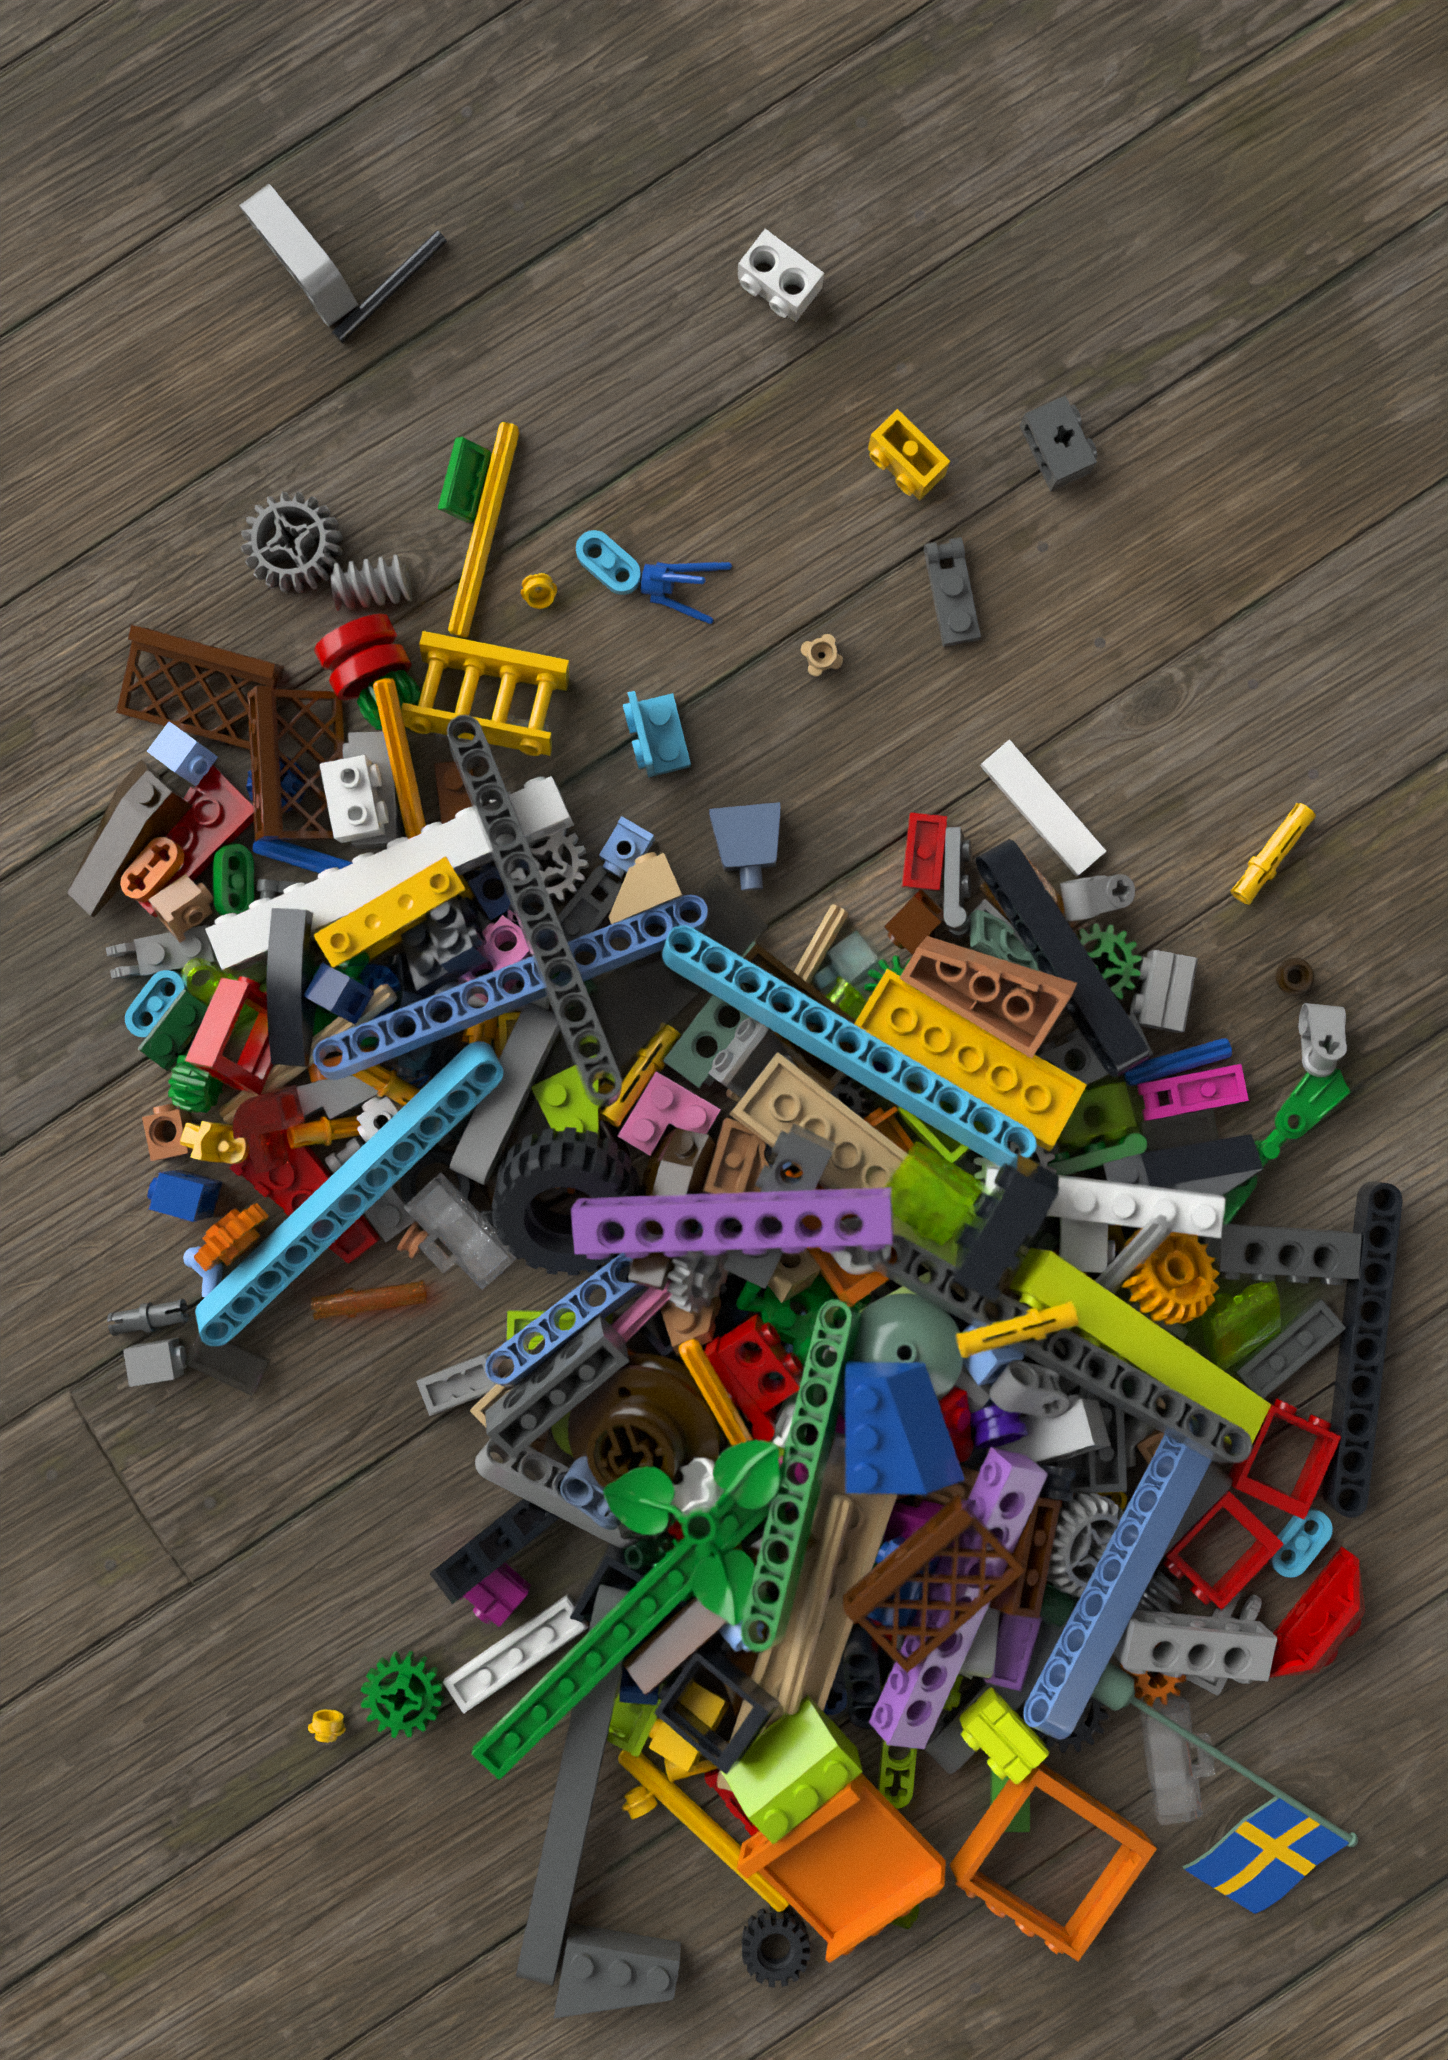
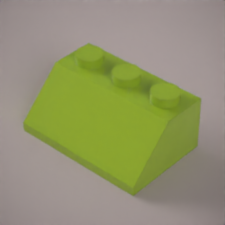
M807 1695L801 1700L796 1714L785 1713L758 1735L741 1762L727 1775L723 1772L722 1774L748 1819L774 1845L863 1771L857 1747Z

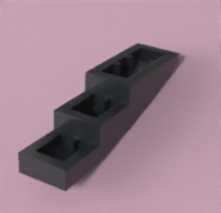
M272 908L267 962V1020L271 1064L309 1067L317 1003L303 996L313 979L316 955L315 952L309 950L313 912L308 910Z
M523 1498L429 1574L449 1601L454 1604L560 1517Z

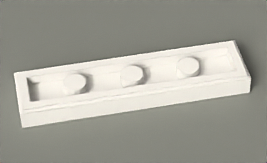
M1010 740L981 763V768L1076 877L1106 852L1102 845Z
M568 1594L444 1679L443 1684L463 1714L588 1629L589 1624L586 1620L579 1622L569 1619L575 1604Z

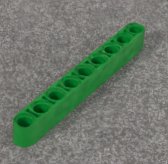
M841 1300L827 1301L821 1306L817 1315L780 1466L779 1487L772 1499L741 1626L742 1640L753 1651H763L778 1645L783 1641L787 1631L845 1391L846 1362H852L861 1325L860 1311L850 1302ZM842 1307L846 1311L847 1321L842 1328L837 1329L833 1324L832 1316L838 1308ZM833 1346L837 1351L838 1357L836 1363L829 1368L824 1363L823 1353L828 1347ZM819 1385H823L828 1392V1399L823 1406H819L814 1400V1391ZM810 1423L814 1424L819 1432L818 1440L814 1445L809 1444L804 1436V1431ZM800 1462L804 1463L809 1470V1478L804 1484L800 1483L795 1476L796 1466ZM790 1501L795 1503L799 1509V1518L795 1523L789 1521L785 1513L786 1506ZM780 1541L786 1543L790 1550V1556L786 1562L781 1561L776 1554V1546ZM770 1580L775 1582L780 1589V1597L777 1602L771 1600L767 1595L766 1589ZM760 1620L766 1622L770 1628L768 1641L761 1639L758 1635L757 1625Z

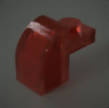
M296 1085L277 1088L251 1097L244 1101L235 1113L233 1137L234 1139L247 1138L249 1155L253 1161L256 1173L267 1172L290 1162L282 1130L305 1122Z

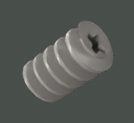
M393 555L392 566L389 567L384 558L379 557L377 568L373 569L368 559H364L361 571H358L354 561H349L348 572L346 573L342 571L339 563H334L333 574L331 575V588L337 611L341 610L343 601L349 610L355 609L357 598L364 608L369 607L372 596L379 606L384 605L387 594L391 602L395 604L400 601L401 592L408 602L412 601V587L408 568L405 564H402L398 555Z

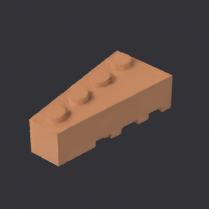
M929 936L918 946L899 978L1030 1058L1036 1053L1077 983Z

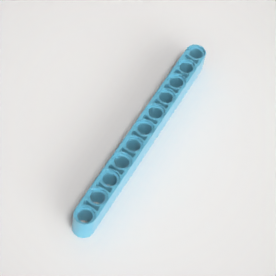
M679 925L668 933L662 956L665 964L671 970L1001 1167L1004 1163L1010 1165L1017 1155L1009 1150L1007 1141L1015 1142L1021 1150L1020 1155L1029 1158L1034 1153L1036 1138L1027 1127L687 925ZM673 945H686L690 952L679 953L673 948ZM715 963L722 968L723 972L713 973L707 969L706 964ZM739 984H751L756 992L746 993L740 988ZM780 1002L784 1004L789 1012H777L773 1008L772 1003ZM805 1023H816L820 1026L822 1032H811L807 1029ZM839 1042L851 1044L855 1053L844 1052L840 1048ZM872 1062L883 1063L888 1073L876 1071ZM906 1081L916 1083L920 1087L921 1093L911 1092L906 1086ZM939 1101H945L952 1105L954 1114L944 1112L940 1107ZM973 1121L983 1123L987 1128L988 1134L979 1133L975 1129Z
M477 1041L466 1046L198 1304L195 1314L201 1340L206 1345L221 1346L233 1339L501 1082L504 1074L503 1068L490 1044Z

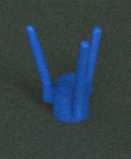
M657 562L656 565L645 564L641 580V593L651 595V603L663 604L697 620L712 624V617L666 597L665 593L672 594L674 582L688 584H704L706 582V579L701 576L675 574V572L730 570L732 564L729 562L685 564Z

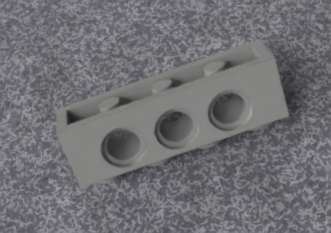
M1135 1610L1113 1654L1123 1665L1124 1669L1135 1674L1156 1671L1170 1677H1181L1182 1674H1190L1210 1681L1217 1680V1677L1231 1678L1240 1683L1250 1684L1253 1680L1268 1681L1277 1637L1260 1621ZM1159 1642H1161V1644H1160L1157 1648L1154 1649V1647H1155Z

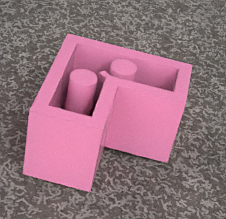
M655 1072L617 1137L651 1155L669 1124L679 1129L707 1134L721 1109L662 1074Z

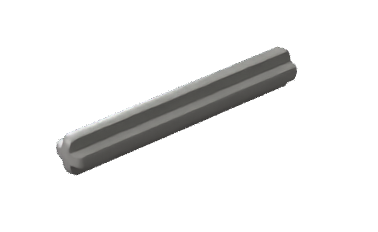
M1158 1215L1156 1218H1152L1095 1282L1114 1294L1137 1270L1135 1269L1137 1265L1143 1263L1170 1235L1173 1225L1167 1221V1217Z

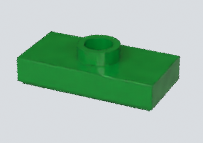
M464 437L455 438L438 510L466 523L474 522L491 456L490 450Z

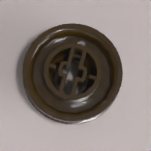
M652 1354L628 1355L629 1361L570 1411L568 1439L572 1455L575 1460L587 1456L588 1467L597 1483L603 1488L618 1480L629 1471L645 1466L662 1470L672 1480L673 1484L677 1485L683 1480V1473L680 1471L681 1467L688 1466L695 1458H706L716 1463L718 1457L727 1449L728 1438L688 1367L663 1356ZM621 1387H626L627 1389H625L623 1392H621V1389H620V1388H621Z

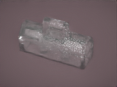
M441 1172L403 1207L429 1234L418 1245V1248L443 1274L457 1263L483 1290L512 1264L516 1258L509 1252V1245L504 1246L501 1243L496 1229ZM437 1238L453 1253L450 1257L434 1242Z
M1167 1696L1168 1704L1165 1705L1156 1697L1152 1708L1193 1734L1189 1701L1185 1697ZM1140 1709L1153 1814L1160 1825L1182 1823V1820L1183 1822H1191L1203 1816L1198 1778L1215 1775L1213 1756ZM1194 1734L1212 1746L1210 1734ZM1197 1747L1198 1765H1192L1190 1748Z

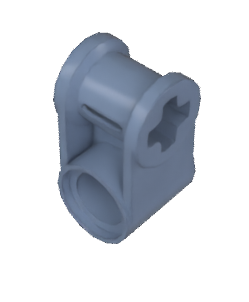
M587 1456L575 1460L560 1485L562 1497L604 1529L614 1530L621 1523L603 1495L604 1488L597 1483L588 1467Z

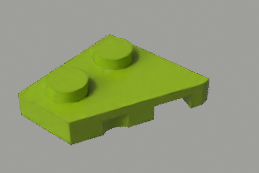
M575 1065L531 1087L550 1127L555 1128L556 1132L564 1131L565 1127H575L576 1132L586 1133L587 1130L598 1133V1138H600L599 1106L593 1104L587 1097ZM597 1079L593 1083V1088L600 1094L599 1079Z

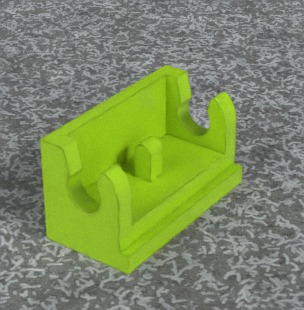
M666 1680L660 1684L659 1693L668 1683ZM618 1694L614 1704L607 1741L638 1758L658 1717L654 1712L662 1701L658 1698L657 1705L619 1702Z

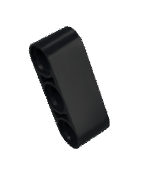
M859 1623L852 1625L844 1649L843 1659L849 1718L855 1726L861 1729H874L869 1721L885 1687L881 1645Z

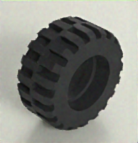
M565 1127L564 1131L556 1132L555 1128L543 1130L542 1136L539 1137L536 1134L529 1135L523 1139L522 1146L520 1144L514 1145L508 1152L507 1159L502 1161L499 1168L492 1203L493 1226L498 1230V1238L504 1246L509 1245V1252L518 1260L524 1258L527 1266L536 1270L538 1267L547 1269L546 1273L557 1275L558 1271L568 1272V1276L579 1275L581 1270L587 1269L588 1273L601 1269V1263L608 1264L619 1253H610L609 1257L603 1259H588L586 1254H575L572 1215L558 1214L546 1209L535 1199V1196L551 1188L568 1187L583 1191L593 1198L640 1196V1186L636 1168L631 1166V1159L625 1151L617 1152L616 1143L608 1138H605L603 1141L598 1138V1133L587 1130L586 1133L576 1132L575 1127ZM615 1221L607 1222V1228L611 1234L615 1236L625 1235L624 1228L620 1223Z

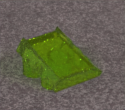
M916 1141L883 1188H891L893 1218H899L910 1225L914 1234L923 1241L933 1240L940 1246H943L953 1235V1232L977 1197L983 1192L985 1184Z
M1270 1281L1268 1283L1260 1282L1250 1285L1242 1294L1236 1297L1225 1293L1214 1296L1215 1301L1211 1306L1207 1307V1311L1202 1315L1204 1340L1212 1362L1224 1371L1281 1331L1280 1298L1276 1283Z

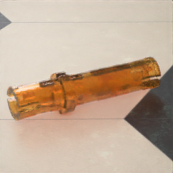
M420 1280L418 1282L355 1291L354 1288H346L344 1293L318 1297L312 1296L311 1308L315 1310L313 1318L314 1320L342 1315L354 1318L357 1317L358 1313L421 1303L427 1304V1290H424L426 1284L424 1280Z

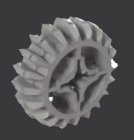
M282 492L280 502L278 503L272 496H268L267 503L269 507L263 509L261 505H255V510L259 516L257 519L250 516L246 517V522L252 529L241 531L242 537L249 541L243 544L241 549L244 554L250 555L245 562L250 569L256 568L254 576L258 580L266 578V585L271 589H274L279 584L280 590L283 593H288L292 584L297 593H303L304 583L306 582L312 589H317L315 578L318 576L325 581H329L330 577L325 569L327 567L334 569V563L337 562L331 557L342 555L343 550L336 543L342 541L343 536L340 531L335 530L339 523L335 517H329L330 510L326 505L318 507L319 502L312 496L305 502V497L300 492H296L292 501L287 492ZM301 517L314 523L309 526L305 523L299 526H292L287 521V518ZM276 525L274 538L266 542L269 532ZM287 530L293 538H296L295 548L298 552V556L295 554L292 548H289L290 543L288 540L290 539L286 533ZM320 538L317 552L309 561L308 551L317 544V539ZM289 559L293 560L298 568L282 569L270 563L275 560L281 562Z
M1075 1493L1072 1501L1062 1500L1047 1580L1063 1593L1067 1592L1072 1596L1081 1597L1124 1514L1123 1510L1114 1504L1113 1500L1105 1496L1102 1497L1097 1493Z

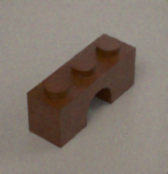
M920 889L884 928L888 931L887 935L893 944L900 949L906 948L913 955L927 936L935 938V930L944 919V911Z

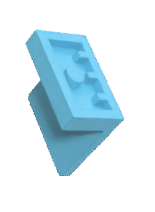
M635 691L628 692L630 703L623 704L629 732H637L639 739L632 741L638 768H646L649 778L691 767L673 693L638 702Z

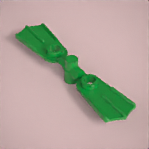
M1335 1068L1326 1077H1316L1308 1072L1304 1075L1275 1116L1276 1129L1265 1140L1255 1142L1262 1166L1279 1155L1280 1148L1287 1141L1286 1138L1296 1139L1303 1136L1351 1093L1340 1069ZM1291 1115H1295L1298 1118L1299 1123L1295 1129L1290 1128L1288 1125V1118ZM1257 1175L1248 1180L1243 1186L1237 1187L1227 1195H1222L1225 1198L1222 1224H1229L1255 1189Z

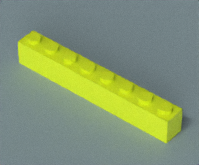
M1036 1248L1029 1249L1009 1289L1021 1296L1019 1301L1021 1304L1030 1309L1036 1308L1038 1311L1069 1301L1072 1302L1077 1313L1078 1326L1065 1329L1071 1330L1086 1341L1241 1427L1249 1434L1253 1443L1272 1404L1052 1251ZM1226 1435L1223 1441L1232 1444L1230 1438Z

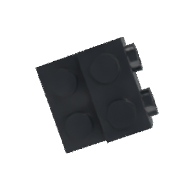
M458 894L426 913L427 920L401 934L416 991L423 997L488 961L483 947L487 944V941L475 921L478 912L468 897L462 898Z
M396 991L397 999L394 1002L392 1012L429 997H423L422 995L407 991ZM439 1008L433 1013L432 1020L437 1023H445L450 1020L453 1012L448 1008ZM410 1022L402 1023L396 1029V1035L402 1038L410 1037L416 1031V1025ZM461 1030L384 1061L383 1065L397 1068L396 1075L418 1079L420 1073L430 1075V1082L469 1043L462 1041L464 1030Z

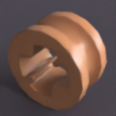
M415 1221L400 1241L397 1250L400 1252L403 1250L408 1251L409 1258L414 1259L427 1241L431 1231L429 1229L421 1230L419 1223Z

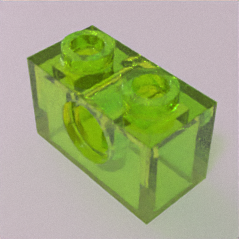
M1115 1082L1084 1090L1059 1135L1057 1143H1068L1069 1149L1090 1145V1137L1104 1134L1105 1140L1127 1135L1126 1128L1136 1126L1125 1082ZM1089 1106L1096 1107L1100 1113V1120L1093 1127H1089L1083 1118L1084 1111Z

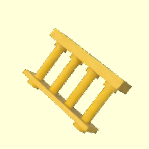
M422 631L419 642L422 662L428 663L429 666L418 706L407 703L402 704L401 711L405 727H409L412 731L420 734L434 732L447 735L448 724L453 718L459 715H470L479 677L485 674L502 679L492 719L487 720L474 717L481 725L487 743L518 749L530 756H539L540 754L551 756V732L543 731L552 691L556 689L567 690L569 660ZM447 667L465 671L455 713L433 709L442 672ZM519 682L538 686L528 728L506 724L515 686ZM462 733L458 736V738L473 740L475 737L470 733Z
M445 856L313 936L332 968H336L363 951L368 953L370 962L401 944V934L427 920L426 913L458 894L462 898L468 897L471 901L476 899V896L463 874L458 876Z

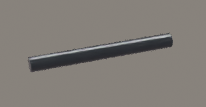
M436 230L332 331L333 335L341 343L345 342L447 243L445 237Z

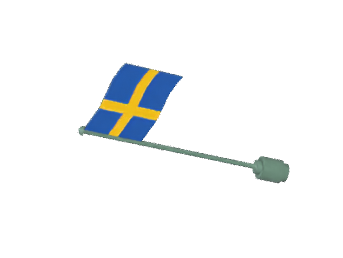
M1107 1663L1091 1697L1114 1711L1127 1707L1130 1703L1276 1796L1244 1817L1208 1852L1193 1862L1182 1866L1184 1870L1256 1914L1280 1900L1316 1865L1343 1847H1355L1358 1844V1837L1354 1832L1348 1834L1134 1696L1133 1677L1114 1664Z

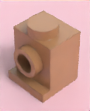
M186 874L148 899L160 921L179 943L186 939L183 933L193 926H197L213 913L209 906L213 902V896L203 883L195 885Z

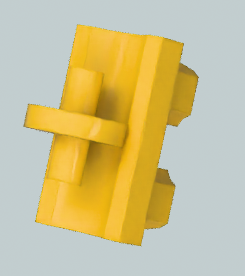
M202 1121L201 1125L186 1123L180 1140V1145L193 1149L191 1158L200 1161L238 1164L247 1158L250 1149L249 1140L245 1136L246 1128Z

